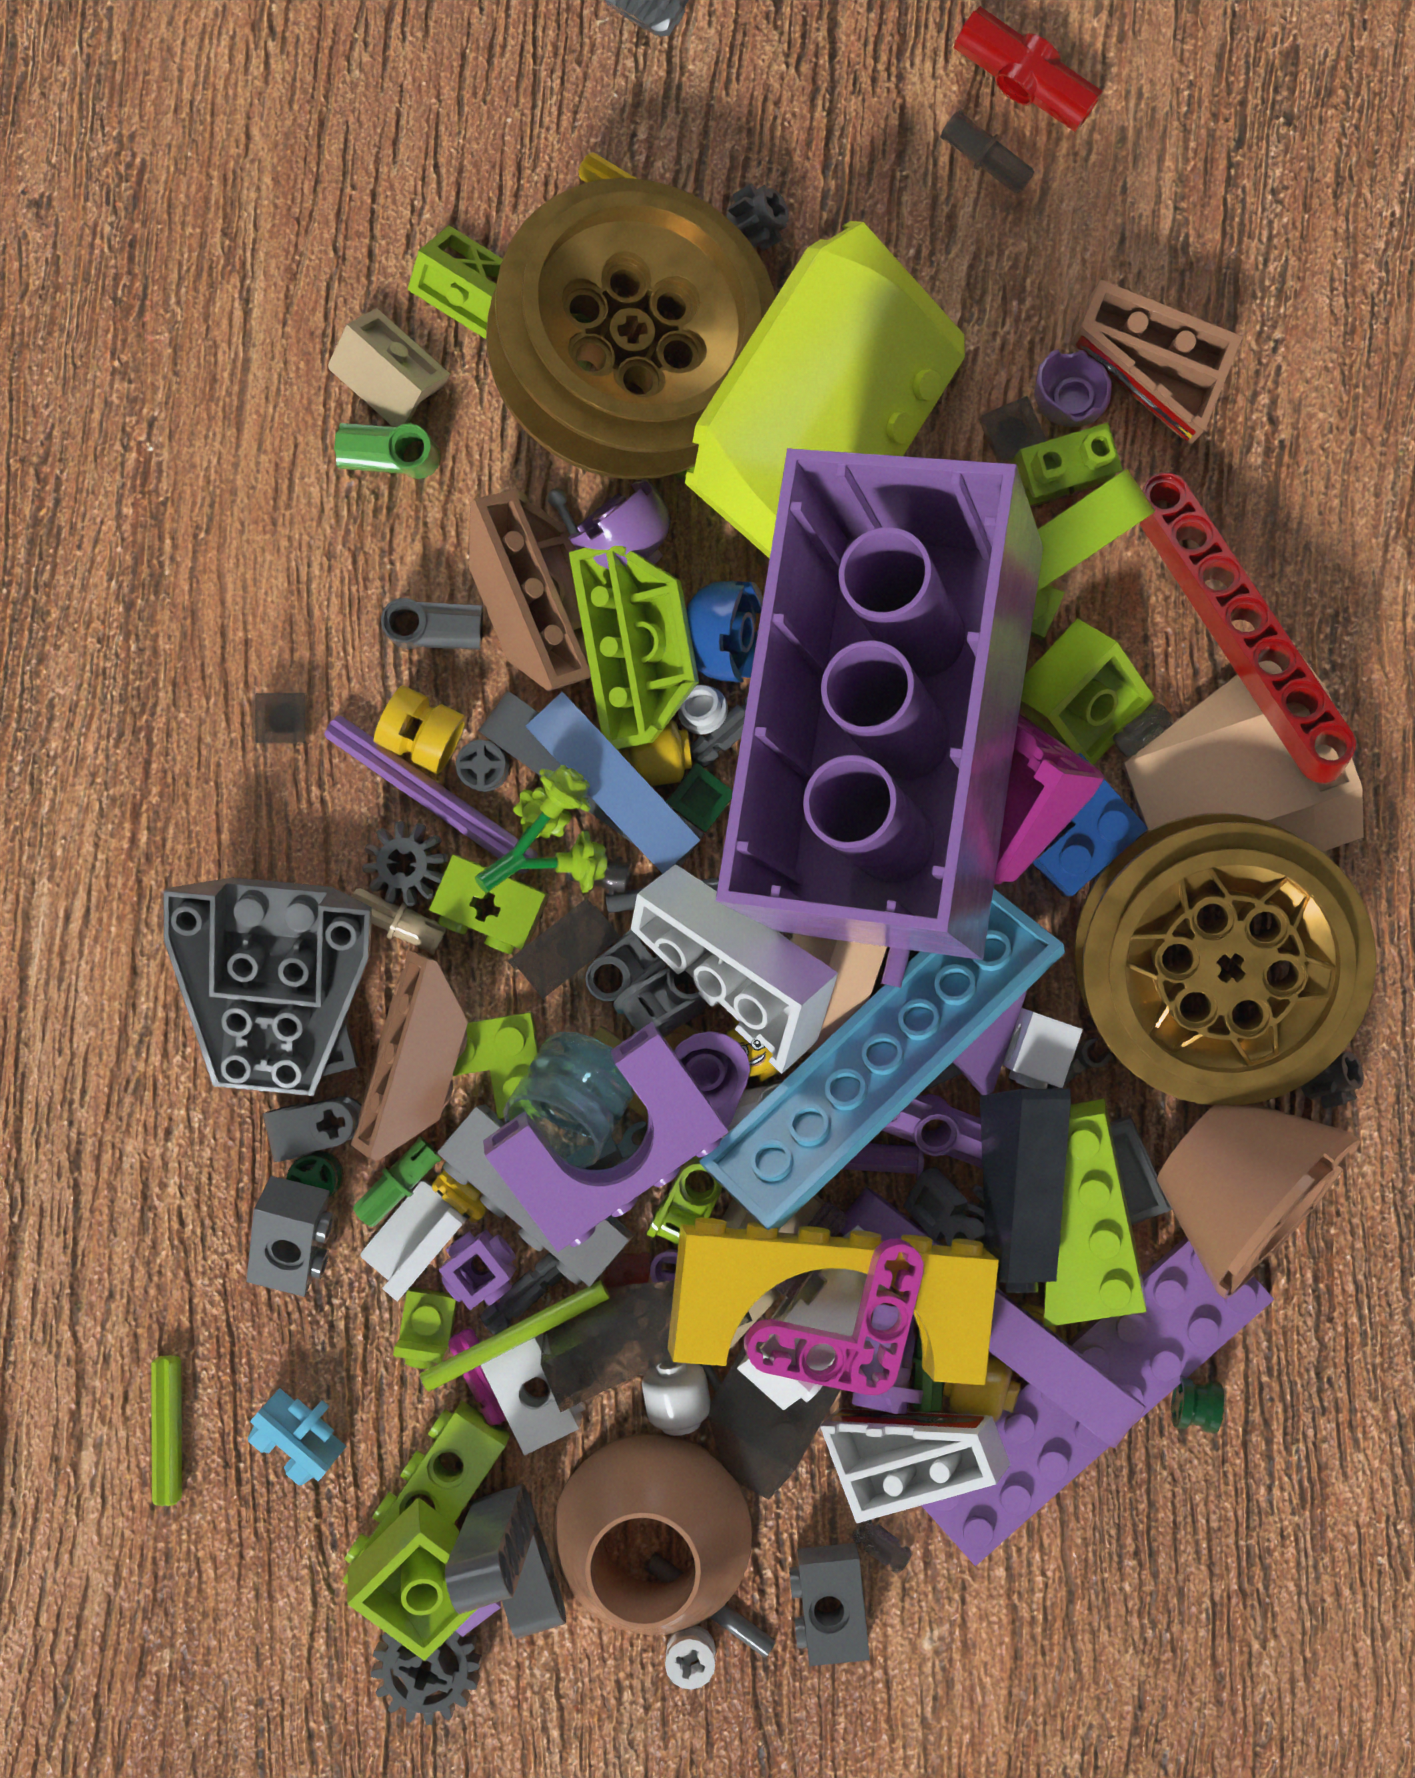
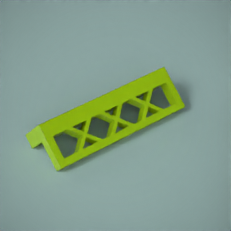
M448 225L418 251L407 290L486 339L487 317L491 299L496 288V284L487 279L486 276L498 277L503 259ZM449 246L467 259L454 258L444 252V250ZM571 313L578 322L591 323L586 315ZM583 360L578 361L579 366L589 372L592 363Z

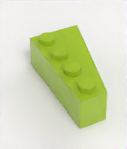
M1105 1098L1070 1104L1057 1282H1046L1044 1327L1147 1312L1146 1292Z

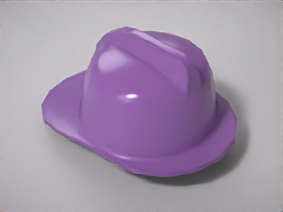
M710 1031L694 1034L682 1041L674 1052L720 1115L726 1128H728L747 1085L750 1072L747 1053L739 1042L726 1034Z

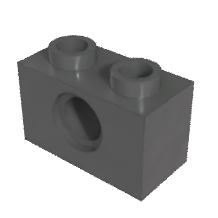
M270 1176L254 1208L246 1282L305 1297L313 1278H322L329 1258V1250L322 1248V1245L327 1242L334 1221V1213L327 1212L330 1190Z
M848 1543L797 1549L799 1566L789 1567L792 1599L802 1598L804 1616L794 1617L797 1649H808L809 1666L870 1660L857 1544ZM825 1596H833L841 1601L840 1606L832 1612L820 1611L815 1607V1604Z

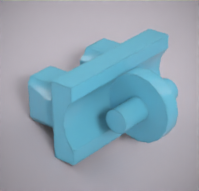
M281 1388L275 1392L250 1421L254 1427L248 1436V1442L261 1453L269 1454L276 1445L291 1457L284 1466L286 1475L299 1486L312 1478L319 1481L347 1447L332 1434L335 1430L320 1418L329 1408L327 1403L321 1400L311 1410L298 1398L294 1401Z

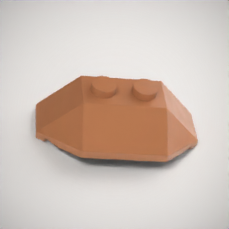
M517 488L476 498L470 502L469 569L507 660L547 691L590 678L591 674L569 552L576 549L569 539V532L542 509L526 500L527 497Z
M409 950L404 963L405 967L400 974L362 1101L358 1128L355 1130L351 1146L365 1156L375 1160L382 1159L440 1120L443 1106L447 1105L452 1095V1075L457 1058L463 1054L467 1044L466 1028L468 1021L438 962Z

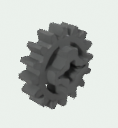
M455 1631L425 1660L432 1663L431 1671H426L422 1669L423 1660L386 1632L383 1633L382 1638L385 1642H378L372 1655L380 1661L374 1663L371 1677L383 1679L375 1693L377 1697L390 1694L392 1697L388 1708L390 1713L395 1712L402 1706L407 1709L406 1722L411 1723L416 1713H423L426 1725H432L437 1711H440L442 1716L449 1720L452 1718L455 1710L454 1702L464 1708L468 1705L471 1696L469 1690H476L480 1675L474 1671L480 1668L482 1662L481 1654L470 1653L475 1648L477 1642L476 1635L463 1638ZM448 1646L453 1650L455 1655L451 1654ZM438 1690L443 1691L440 1694L430 1695Z

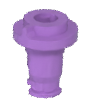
M878 1305L873 1311L872 1326L878 1330L891 1328L898 1319L897 1307ZM914 1314L898 1377L894 1385L887 1392L880 1395H865L853 1392L852 1404L895 1414H907L909 1402L922 1403L923 1390L909 1387L915 1344L913 1332ZM867 1336L865 1341H870L875 1350L871 1363L861 1364L860 1369L865 1374L867 1380H871L874 1372H883L884 1367L877 1360L879 1344L890 1348L891 1343H880Z

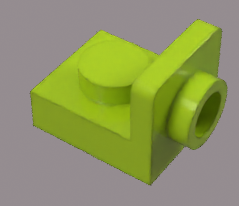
M409 1287L406 1293L400 1336L394 1346L393 1356L405 1358L406 1365L420 1369H430L435 1366V1363L439 1364L445 1361L450 1352L448 1342L453 1333L458 1301L450 1293Z

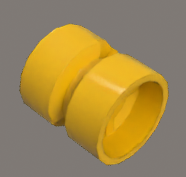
M402 685L395 691L381 715L374 734V742L398 755L408 751L411 753L414 763L439 774L449 762L460 741L467 717L443 704L432 708L427 696ZM420 719L423 722L419 727L416 736H414L411 734V732L415 727L417 720Z

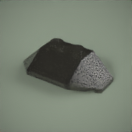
M743 1344L711 1401L708 1420L722 1466L738 1483L769 1500L797 1468L841 1389L822 1386L818 1393L808 1402L800 1398L785 1410H782L737 1369L746 1355Z

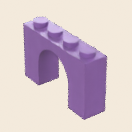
M653 1022L610 1051L615 1065L642 1100L648 1113L646 1135L640 1147L629 1159L615 1167L604 1170H586L576 1167L557 1154L526 1111L483 1140L485 1157L557 1252L568 1245L576 1247L585 1242L595 1232L596 1225L610 1215L618 1217L629 1211L636 1204L637 1196L653 1185L661 1187L670 1182L679 1173L681 1165L695 1155L703 1157L714 1151L720 1145L721 1137L729 1132L720 1115Z

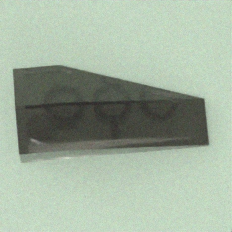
M675 1280L607 1287L610 1299L543 1333L540 1365L560 1413L591 1402L672 1361L668 1351V1340ZM749 1311L742 1319L738 1328L753 1321Z

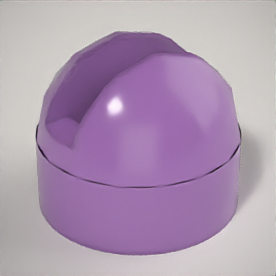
M677 1249L662 1251L651 1263L650 1275L652 1281L661 1290L674 1291L676 1270H662V1263L677 1264Z

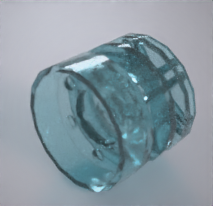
M558 1032L546 1038L538 1054L533 1059L527 1071L528 1074L522 1077L503 1110L505 1124L526 1111L561 1158L576 1167L585 1168L596 1163L615 1130L614 1125L618 1124L636 1092L615 1065L610 1052L612 1050L611 1047L593 1037L576 1032Z

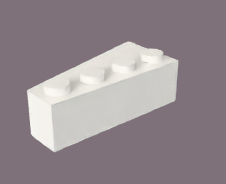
M675 864L637 894L631 930L677 974L683 971L688 972L694 978L695 985L699 990L698 994L711 1007L719 1002L740 1022L735 1030L749 1043L757 1038L773 1054L769 1062L783 1074L818 1041L838 972L794 944L781 933L716 902L717 891Z

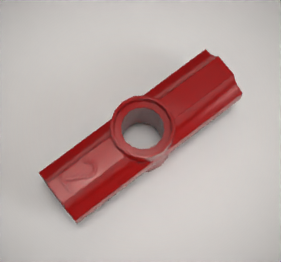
M981 6L972 12L955 40L953 48L995 77L998 88L1007 97L1022 105L1035 104L1075 133L1089 117L1103 93L1098 87L1061 62L1058 51L1046 39L1033 33H1027L1025 36L1021 35Z

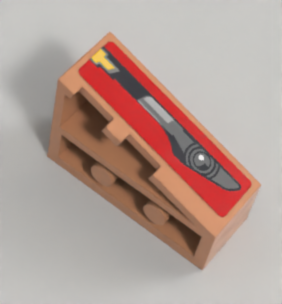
M1100 279L1089 297L1071 344L1079 351L1084 350L1088 356L1104 365L1108 375L1191 445L1206 429L1243 336Z

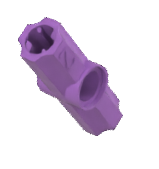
M918 1095L882 1129V1131L916 1143L920 1151L927 1155L940 1156L946 1154L983 1168L981 1118L950 1107L946 1100L938 1095ZM931 1120H943L941 1126L935 1130L928 1131L922 1129Z

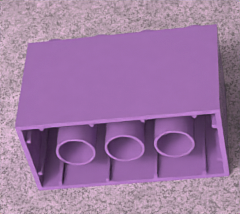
M787 448L716 902L777 932L983 960L1043 545L1016 464Z

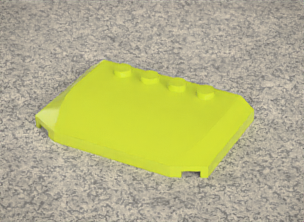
M849 221L842 226L845 229L829 240L820 239L807 247L695 426L692 442L698 444L699 447L694 473L687 472L685 484L769 559L787 448L904 456L965 358V340L962 331L864 222Z

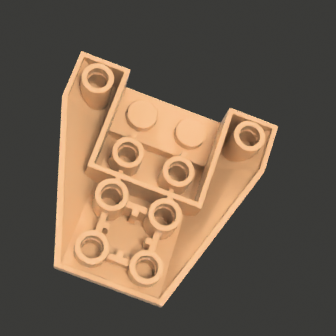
M1272 661L1259 662L1260 667L1265 672L1270 674L1282 672L1281 668ZM1307 663V665L1309 666V668L1311 669V671L1313 672V674L1315 675V677L1317 678V680L1319 681V683L1331 699L1329 691L1318 678V676L1315 674V672L1312 670L1310 665ZM1238 674L1122 763L1142 821L1148 827L1146 832L1166 822L1186 816L1204 813H1231L1255 817L1276 824L1308 842L1321 852L1364 837L1363 788L1353 759L1351 758L1342 775L1335 781L1317 783L1308 779L1301 772ZM1300 703L1286 704L1288 710L1296 716L1306 717L1310 715L1309 710ZM1327 745L1315 746L1316 752L1326 760L1339 759L1337 752L1332 747Z

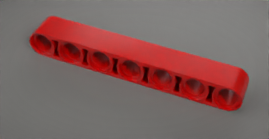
M1162 472L1153 475L1146 481L1142 491L1155 509V512L1140 522L1141 528L1301 772L1308 779L1317 783L1335 781L1342 775L1356 750V739L1353 732L1186 482L1180 476L1173 473ZM1157 500H1165L1171 503L1174 507L1169 509H1161L1156 507L1152 502ZM1184 539L1192 540L1200 548L1187 549L1182 547L1178 541ZM1210 579L1219 580L1227 586V589L1214 590L1209 588L1205 581ZM1245 620L1254 627V630L1250 632L1240 631L1232 625V621ZM1272 661L1281 668L1282 672L1278 674L1265 672L1260 667L1259 662ZM1300 703L1309 710L1310 715L1306 717L1296 716L1288 710L1286 704ZM1327 745L1332 747L1337 752L1339 759L1326 760L1316 752L1315 746Z

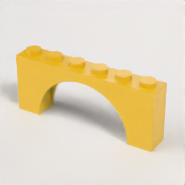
M696 1218L695 1225L681 1224L668 1340V1351L672 1361L726 1366L730 1345L739 1324L754 1303L766 1292L788 1278L813 1270L840 1268L868 1274L872 1255L875 1249L884 1242L881 1241L882 1235L870 1231L854 1230L850 1232V1238L831 1237L830 1230L813 1226L799 1227L798 1234L778 1232L779 1227L767 1230L758 1222L747 1223V1229L726 1228V1221L715 1218ZM902 1235L901 1239L910 1243L921 1255L924 1264L921 1284L913 1312L922 1342V1368L935 1382L985 1385L999 1260L983 1249V1243L978 1241L953 1239L952 1246L932 1245L933 1240L925 1236ZM899 1252L896 1260H887L885 1266L892 1272L890 1286L903 1296L904 1292L899 1291L894 1285L897 1272L901 1269L908 1270L910 1264L902 1257V1252Z

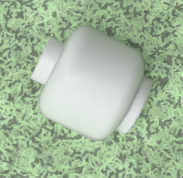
M668 1355L660 1358L656 1362V1366L648 1370L642 1379L648 1420L657 1428L662 1429L664 1433L673 1436L689 1434L699 1428L701 1422L708 1416L711 1403L706 1374L700 1365L673 1362L671 1356Z

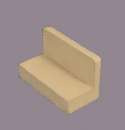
M377 308L346 325L328 364V368L393 427L409 424L419 403L442 389L450 376L447 370Z

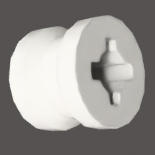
M694 1626L681 1632L672 1633L667 1642L666 1672L671 1681L680 1688L690 1690L700 1688L708 1683L714 1674L716 1647L714 1639L707 1630L700 1626ZM697 1659H699L700 1662H697L696 1664H693L690 1667L691 1662H694Z

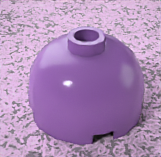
M640 479L634 482L631 486L635 493L628 499L618 493L587 517L577 527L580 533L569 536L576 549L609 550L613 546H623L627 548L625 555L633 551L651 563H657L663 556L658 548L668 536L671 521L668 507L651 480ZM606 553L593 558L598 565L609 569ZM615 553L619 561L624 566H627V559Z

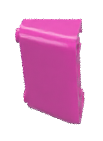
M1020 713L995 884H1001L1003 881H1016L1089 802L1105 778L1096 767Z

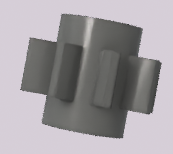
M751 183L733 194L735 203L728 207L727 218L743 233L753 248L759 246L764 251L782 241L779 231L787 227L786 223L789 218V212L783 197L772 188L767 189L765 185L756 189Z
M1341 1053L1324 1071L1300 1087L1307 1098L1311 1100L1321 1098L1323 1109L1345 1105L1348 1101L1356 1100L1357 1096L1354 1090L1361 1088L1363 1085L1364 1075L1362 1066L1353 1053Z

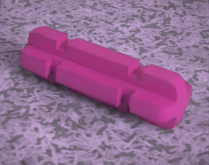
M470 1328L453 1335L448 1342V1346L453 1356L480 1342L474 1330ZM481 1365L463 1374L476 1402H482L483 1404L480 1410L487 1424L493 1426L505 1421L506 1417Z

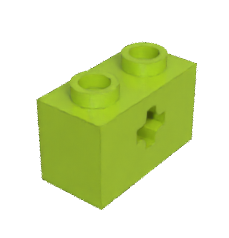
M452 855L429 908V911L441 915L438 924L463 935H466L468 928L487 935L484 944L510 955L514 947L520 950L527 949L550 894L511 877L504 880L488 893H485L477 884L475 876L487 867L462 856ZM492 893L495 895L493 904L501 909L498 915H488L484 920L481 918L483 909L476 906L479 898L488 899Z

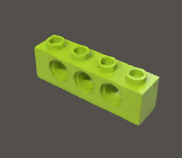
M462 1400L453 1414L444 1409L428 1433L429 1436L435 1439L425 1455L416 1450L400 1474V1477L407 1481L398 1496H395L390 1491L387 1493L372 1516L379 1524L369 1538L360 1533L344 1557V1560L352 1564L412 1504L411 1497L417 1494L430 1497L434 1502L435 1510L454 1524L505 1448L511 1433L498 1424L493 1426L487 1424L482 1413ZM445 1452L458 1455L463 1462V1468L458 1471L447 1470L440 1463L439 1455ZM348 1571L342 1580L346 1584L348 1583Z

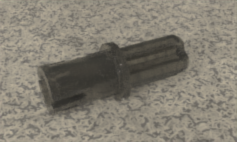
M961 110L956 111L947 122L940 138L947 141L974 162L973 168L976 171L981 168L1013 193H1019L1025 189L1033 177L1034 170L999 143L1002 138L998 134L990 135Z

